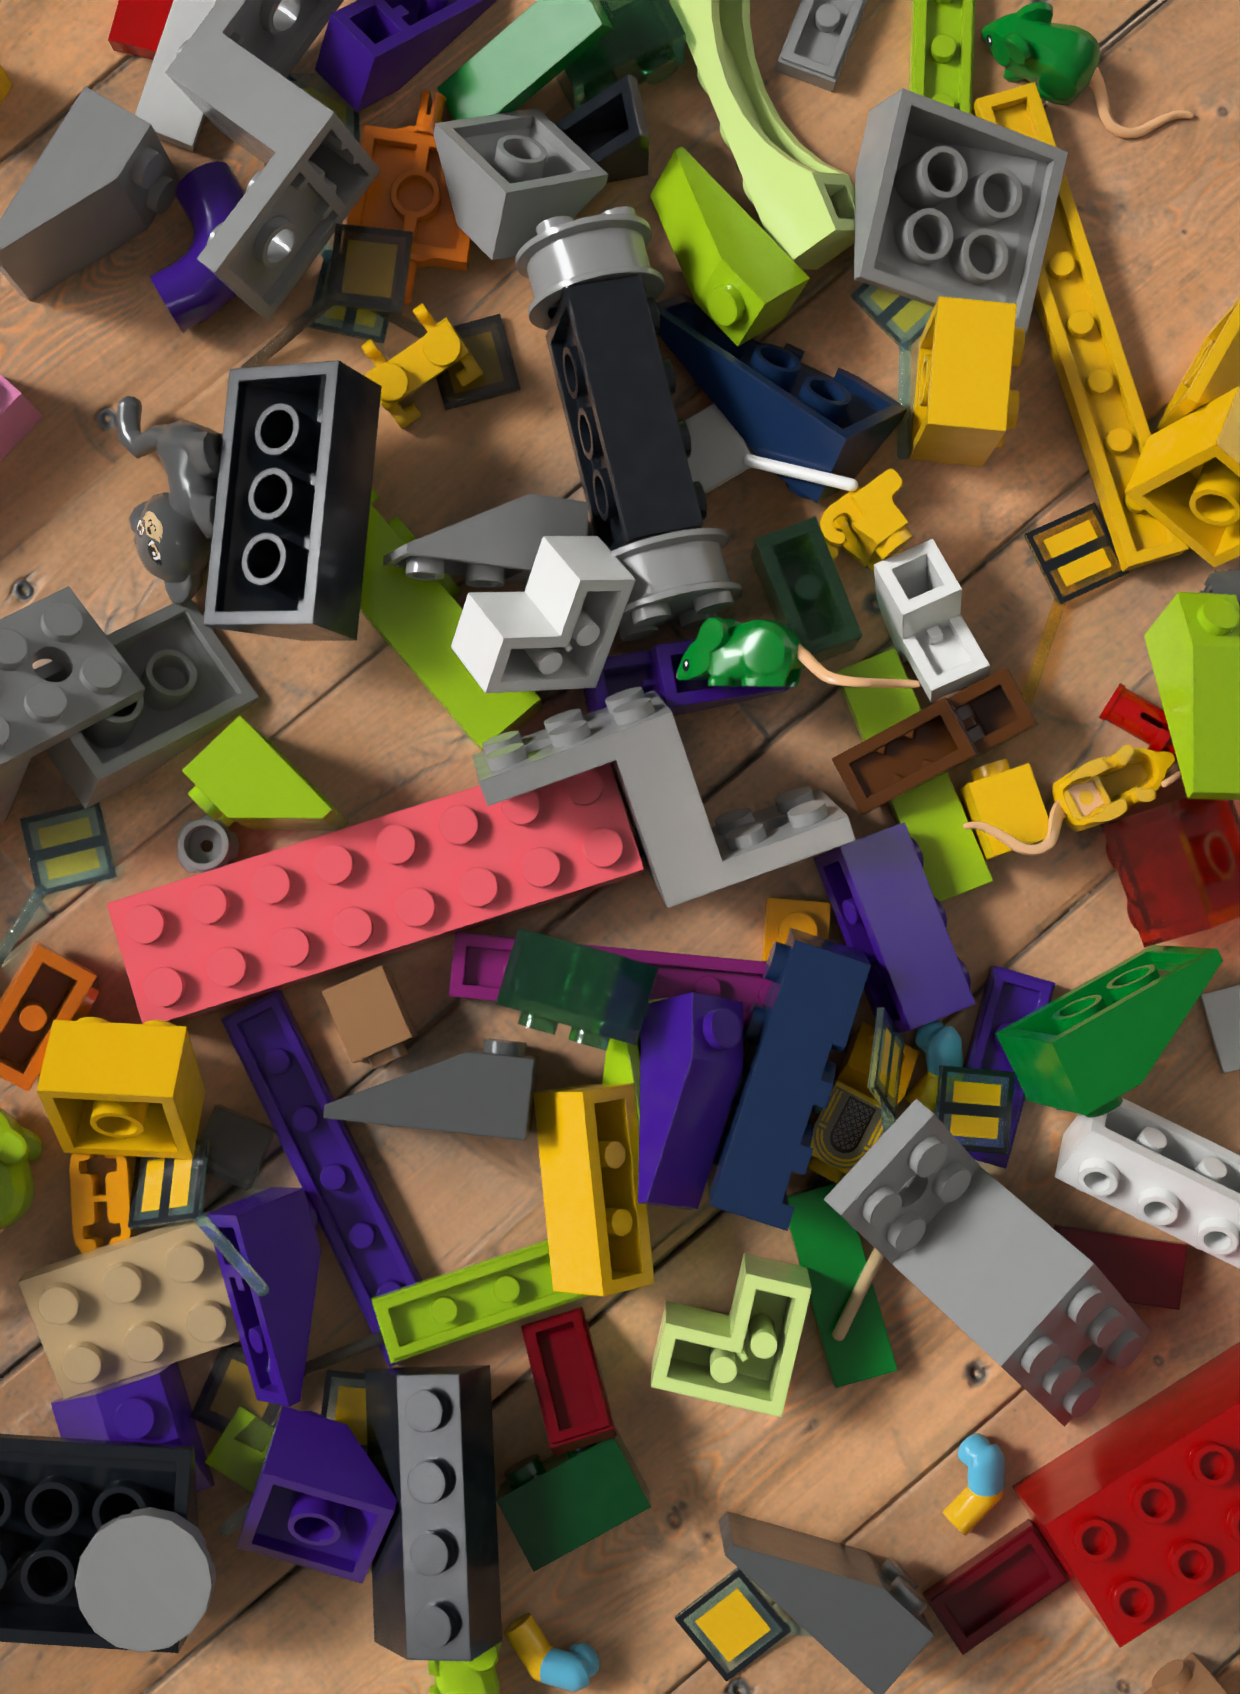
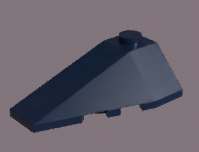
M679 294L656 302L660 315L659 336L756 456L855 479L902 421L907 411V408L868 382L842 368H838L833 378L802 363L801 360L805 351L786 343L784 348L773 344H761L750 339L737 346L695 303L694 299L687 295ZM775 474L786 482L787 487L794 494L802 498L812 499L816 503L842 490Z

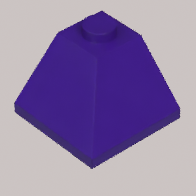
M178 1362L65 1400L60 1398L51 1402L61 1438L194 1446L197 1492L215 1485L210 1467L205 1463L207 1459L195 1418L193 1417V1411Z
M283 1406L268 1445L236 1548L363 1584L394 1514L397 1498L347 1424L326 1419L323 1415L313 1411H299Z

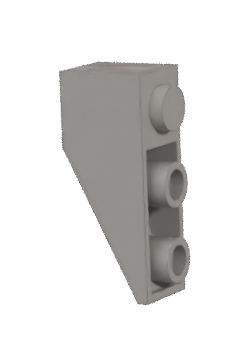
M530 493L406 543L384 555L383 566L405 568V576L415 580H441L445 578V574L466 576V585L471 587L499 588L504 586V582L525 584V591L543 536H587L588 502Z

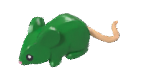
M1045 2L1028 4L1016 13L1005 15L985 25L980 32L982 40L989 46L994 59L1000 65L1006 66L1003 78L1013 83L1020 82L1023 79L1035 82L1040 98L1053 104L1068 106L1089 86L1093 91L1103 125L1115 136L1125 139L1139 138L1175 119H1192L1194 117L1192 112L1178 110L1163 114L1134 128H1127L1118 124L1110 112L1107 90L1098 68L1100 60L1098 41L1091 33L1080 27L1051 23L1053 17V6Z
M708 618L702 624L697 639L688 647L683 655L676 674L678 680L708 679V686L798 687L802 666L804 665L820 680L830 685L866 688L920 687V681L862 678L830 672L801 645L796 633L789 627L778 621L758 619L741 624L735 619Z

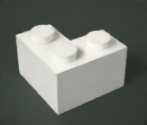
M543 536L524 592L468 593L451 648L485 693L596 688L636 581L617 557L610 553L611 550L598 536Z

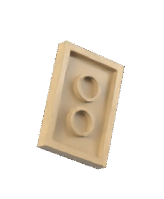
M206 1213L198 1215V1218L182 1220L23 1273L18 1284L63 1400L241 1341Z

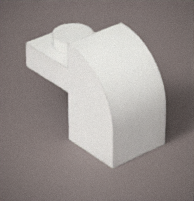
M933 539L874 564L875 591L887 631L903 663L909 662L930 702L989 676L990 665L961 616L962 588Z

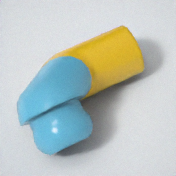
M939 1020L920 1026L916 1032L915 1043L923 1052H926L927 1072L904 1098L910 1105L915 1099L919 1100L933 1113L940 1107L943 1066L963 1067L962 1039L954 1027L944 1026ZM948 1072L946 1098L954 1090V1081H961L964 1073Z
M979 1433L968 1436L958 1448V1458L968 1467V1485L942 1511L945 1517L964 1536H967L992 1510L1004 1494L1005 1456L998 1444L991 1445L987 1437Z
M531 1613L519 1617L504 1631V1635L528 1673L537 1682L566 1691L576 1692L589 1686V1678L599 1672L600 1660L590 1645L587 1643H577L572 1645L569 1651L552 1647Z

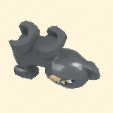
M126 396L118 402L115 419L118 440L137 459L156 451L168 476L170 492L153 495L148 501L134 508L129 517L131 529L135 533L134 542L146 570L164 580L165 589L170 600L176 605L184 604L190 601L203 585L202 574L210 561L223 433H218L208 427L185 419L171 424H156L142 433L141 401L135 397Z

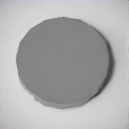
M152 1507L133 1510L130 1514L121 1515L103 1525L80 1556L75 1579L79 1609L93 1631L116 1647L142 1653L169 1648L192 1633L212 1601L217 1578L214 1559L211 1562L210 1553L205 1547L207 1541L199 1529L175 1512Z

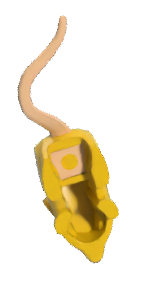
M1127 744L1108 757L1096 758L1062 776L1052 784L1054 805L1050 811L1046 838L1039 844H1025L1001 829L984 822H967L963 824V828L982 830L1021 855H1042L1053 849L1057 843L1063 821L1074 832H1080L1122 816L1139 803H1148L1156 798L1155 792L1160 788L1166 773L1175 763V756L1168 751L1133 748L1130 744Z

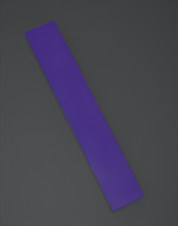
M277 990L221 1018V1021L302 1188L305 1190L306 1197L311 1201L316 1210L320 1226L388 1366L391 1367L401 1361L390 1363L371 1298L423 1281L346 1121L323 1118L325 1104L333 1102L335 1099L282 990Z

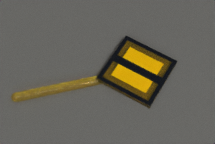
M1095 502L1024 534L1025 540L1054 596V601L1022 693L1029 707L1032 706L1066 602L1130 573L1129 570L1125 572L1121 570L1109 530Z

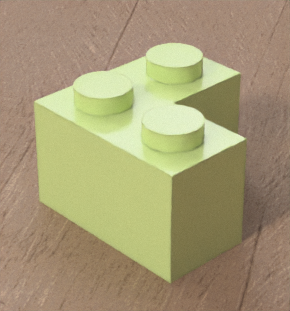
M744 1253L729 1315L666 1301L652 1360L651 1387L782 1418L812 1290L807 1267Z

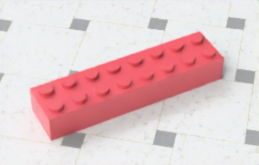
M607 763L487 806L479 785L106 904L142 1024L150 1020H163L175 1024L273 993L277 990L455 935V932L468 931L641 876L644 873V867L611 764Z

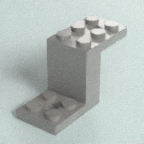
M216 0L213 8L191 38L181 45L176 58L165 72L220 132L266 164L264 169L258 171L251 178L246 193L226 220L216 226L211 232L207 245L197 257V260L248 306L268 321L337 230L338 225L343 222L381 171L335 112L287 79V76L328 23L331 13L335 12L344 0Z
M69 586L0 619V824L5 822L31 757L140 700L145 690L144 685ZM41 659L54 660L65 668L68 678L60 682L46 681L36 674L32 664Z
M634 687L617 692L605 699L606 708L586 715H582L580 709H572L556 714L544 721L546 729L521 738L519 731H510L492 737L482 743L483 752L473 755L478 781L487 806L611 762L650 875L667 908L856 840L848 815L821 789L812 791L811 787L808 786L783 792L775 798V805L753 813L750 808H741L727 812L716 818V826L711 827L673 713L654 690L644 694L642 687Z
M917 1099L914 1100L824 1198L837 1213L1064 1427L1073 1417L1084 1415L1094 1406L1100 1395V1387L1117 1368L1127 1367L1138 1357L1144 1346V1338L1151 1332L1148 1326L1089 1258L981 1168L938 1117Z

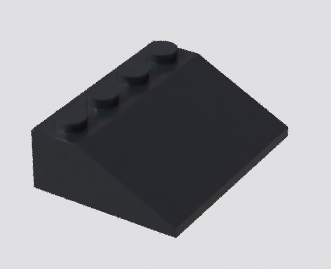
M0 1434V1642L128 1650L114 1646L95 1633L80 1611L75 1587L80 1556L103 1525L115 1517L118 1518L121 1515L130 1514L133 1510L152 1507L175 1512L198 1528L194 1446ZM188 1635L169 1648L153 1650L151 1652L179 1653Z

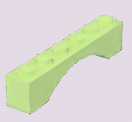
M669 0L675 13V25L680 34L686 39L697 66L698 81L710 97L720 121L721 136L726 145L732 150L743 177L744 192L754 204L765 232L801 269L818 270L855 243V189L849 175L824 163L805 148L777 113L766 92L755 58L750 25V0Z

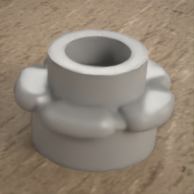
M205 815L199 820H190L182 826L177 836L178 860L183 868L191 873L196 871L204 873L226 866L230 860H234L238 855L239 840L234 832H230L229 827L219 819L215 821L209 815ZM207 840L213 843V849L210 852H204L202 849V844Z

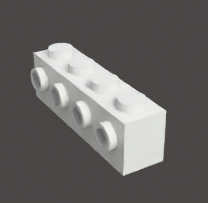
M1122 1098L1123 1102L1119 1107L1104 1115L1092 1118L1081 1114L1076 1116L1063 1133L1055 1178L1240 1269V1155Z

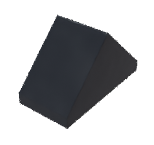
M626 75L555 123L561 131L608 173L606 183L648 175L649 133L637 77Z

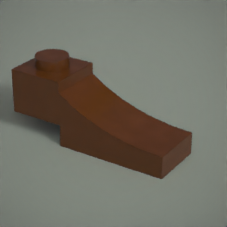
M1004 667L949 698L944 697L832 758V761L860 814L865 815L920 785L987 753L1039 724L1010 670Z

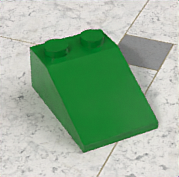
M1151 945L996 1032L997 1038L1015 1072L1027 1101L1053 1107L1057 1110L1085 1115L1088 1118L1104 1115L1119 1107L1123 1102L1121 1095L1142 1084L1223 962L1218 949Z

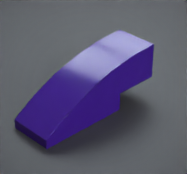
M692 639L658 644L649 651L608 656L596 688H584V694L589 714L606 708L605 699L629 688L642 687L644 694L654 690L672 711L673 716L785 692L790 687L708 686V679L678 680L676 678L677 669L688 647L696 640Z

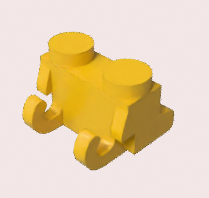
M423 303L412 311L419 322L422 323L427 333L399 354L387 360L372 338L361 345L366 356L376 366L367 371L364 376L382 386L380 403L386 411L390 412L402 430L421 417L422 413L414 402L403 408L400 401L459 361L462 362L464 368L455 373V376L463 387L485 374L449 319L446 317L437 323Z
M894 469L886 470L863 488L858 487L853 492L849 491L823 512L813 537V547L822 559L834 561L838 556L836 547L841 546L845 553L859 561L864 568L868 566L874 573V564L904 551L902 547L911 541L914 536L906 527L908 524L907 519L892 500V497L898 494L902 486V479Z

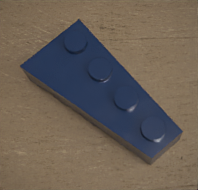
M791 927L785 944L777 941L774 942L763 973V979L771 981L764 1004L761 1005L753 1002L743 1028V1040L750 1043L743 1060L740 1079L708 1176L710 1206L788 1231L795 1207L789 1205L786 1189L791 1173L805 1175L813 1152V1148H810L814 1130V1125L809 1123L808 1119L811 1111L820 1114L823 1108L826 1109L834 1085L836 1064L827 1060L831 1049L842 1052L846 1047L871 967L863 951Z

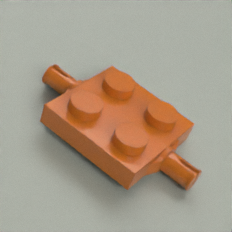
M430 90L420 93L416 126L391 129L364 124L361 146L381 171L349 212L346 225L413 233L404 304L412 302L416 268L434 266L468 272L473 241L456 223L433 135L435 123L442 122L446 97L434 91L432 102ZM345 232L343 244L347 253L349 240L398 245L392 297L387 298L398 303L407 238Z

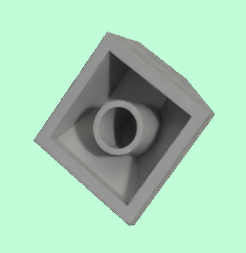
M538 108L435 123L433 135L456 223L491 260L509 259L517 255L525 243L537 236L536 227L539 223L556 216L574 218L606 186L608 173Z

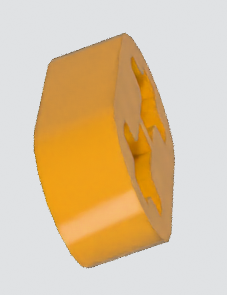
M77 1153L71 1155L69 1179L72 1231L75 1245L82 1254L104 1246L103 1238L97 1235L92 1236L90 1230L92 1224L102 1219V1202L107 1201V1217L109 1222L114 1224L120 1223L121 1234L111 1238L109 1245L137 1235L138 1226L128 1227L135 1173L133 1156L105 1155L106 1158H116L117 1170L106 1174V1193H101L99 1173L94 1171L88 1172L87 1160L98 1155ZM137 1199L135 1204L134 1221H138Z

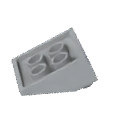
M902 88L869 110L855 170L854 280L932 307L935 306L939 296L1017 304L1015 327L1024 328L1026 335L1068 152Z

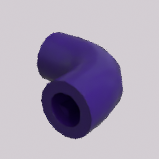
M216 161L201 165L186 174L178 183L175 190L176 198L191 222L194 231L193 242L187 253L181 258L150 276L163 302L183 333L209 319L236 296L230 288L197 260V257L206 247L211 232L216 226L226 220L245 194L231 167L225 162Z

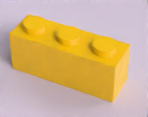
M634 1083L582 1084L533 1092L553 1291L604 1297L655 1284L647 1205L638 1203L639 1128Z

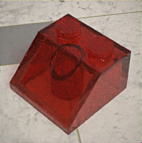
M1186 797L1102 825L1107 839L1106 852L1113 868L1118 871L1128 900L1127 913L1129 920L1139 932L1144 947L1208 930L1240 917V819L1233 800L1188 799Z

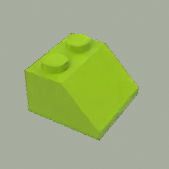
M240 715L182 770L195 784L188 792V795L213 820L219 819L227 827L235 821L251 830L337 831L343 829L349 823L343 814L260 730Z

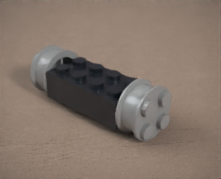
M629 206L612 208L601 215L576 220L569 216H556L546 219L537 225V236L520 248L516 255L515 263L518 272L522 276L529 278L534 300L528 307L529 320L534 326L548 330L545 337L585 499L588 502V511L594 535L604 542L611 550L610 553L617 557L636 579L617 631L620 633L621 641H634L658 633V626L679 621L682 629L701 627L708 618L718 617L716 611L732 606L734 604L733 601L737 600L743 592L739 583L729 580L722 549L729 543L727 531L719 528H701L703 520L707 516L706 496L699 481L693 482L687 460L691 455L689 429L683 419L677 420L672 401L676 391L674 369L669 358L661 357L656 337L660 333V315L656 300L663 293L665 283L662 274L650 267L646 247L652 238L650 224L645 219L636 216L635 209Z

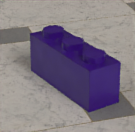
M905 822L856 839L853 842L833 848L813 858L846 945L863 951L871 964L864 991L880 1033L882 1031L884 1008L898 1031L902 1033L976 1004L970 991L971 980L968 969L964 962L957 957L946 929L947 917L945 910L939 900L933 896L924 873L922 851L917 842L910 837ZM886 1016L883 1037H885L886 1027L892 1035V1026Z

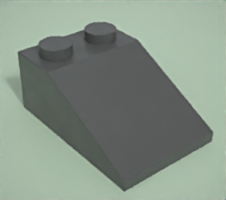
M484 1039L483 1050L476 1049L327 1103L324 1107L323 1118L526 1140L531 1133L534 1110L533 1092H536L540 1056L526 1055V1042Z
M728 1511L719 1519L725 1556L874 1694H884L935 1636L923 1613L927 1609L928 1604L915 1591L918 1588L917 1583L892 1559L888 1558L881 1565L865 1550Z

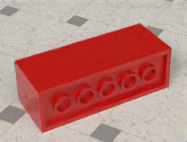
M1240 1342L1012 1486L1078 1595L1120 1648L1240 1571Z

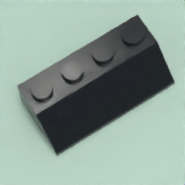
M339 360L229 370L203 625L210 628L300 641L357 640L381 385Z
M490 1365L365 1369L368 1457L397 1498L394 1514L372 1561L374 1642L407 1660L472 1661L502 1642Z

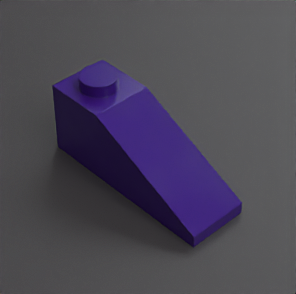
M357 0L331 13L315 71L358 113L400 90L497 0Z
M690 992L641 1005L639 1204L687 1210L699 1208L743 1069V1002Z
M271 1187L205 1215L256 1398L258 1401L290 1407L301 1401L321 1248L316 1234L318 1228L317 1213L311 1201L306 1197L304 1188Z

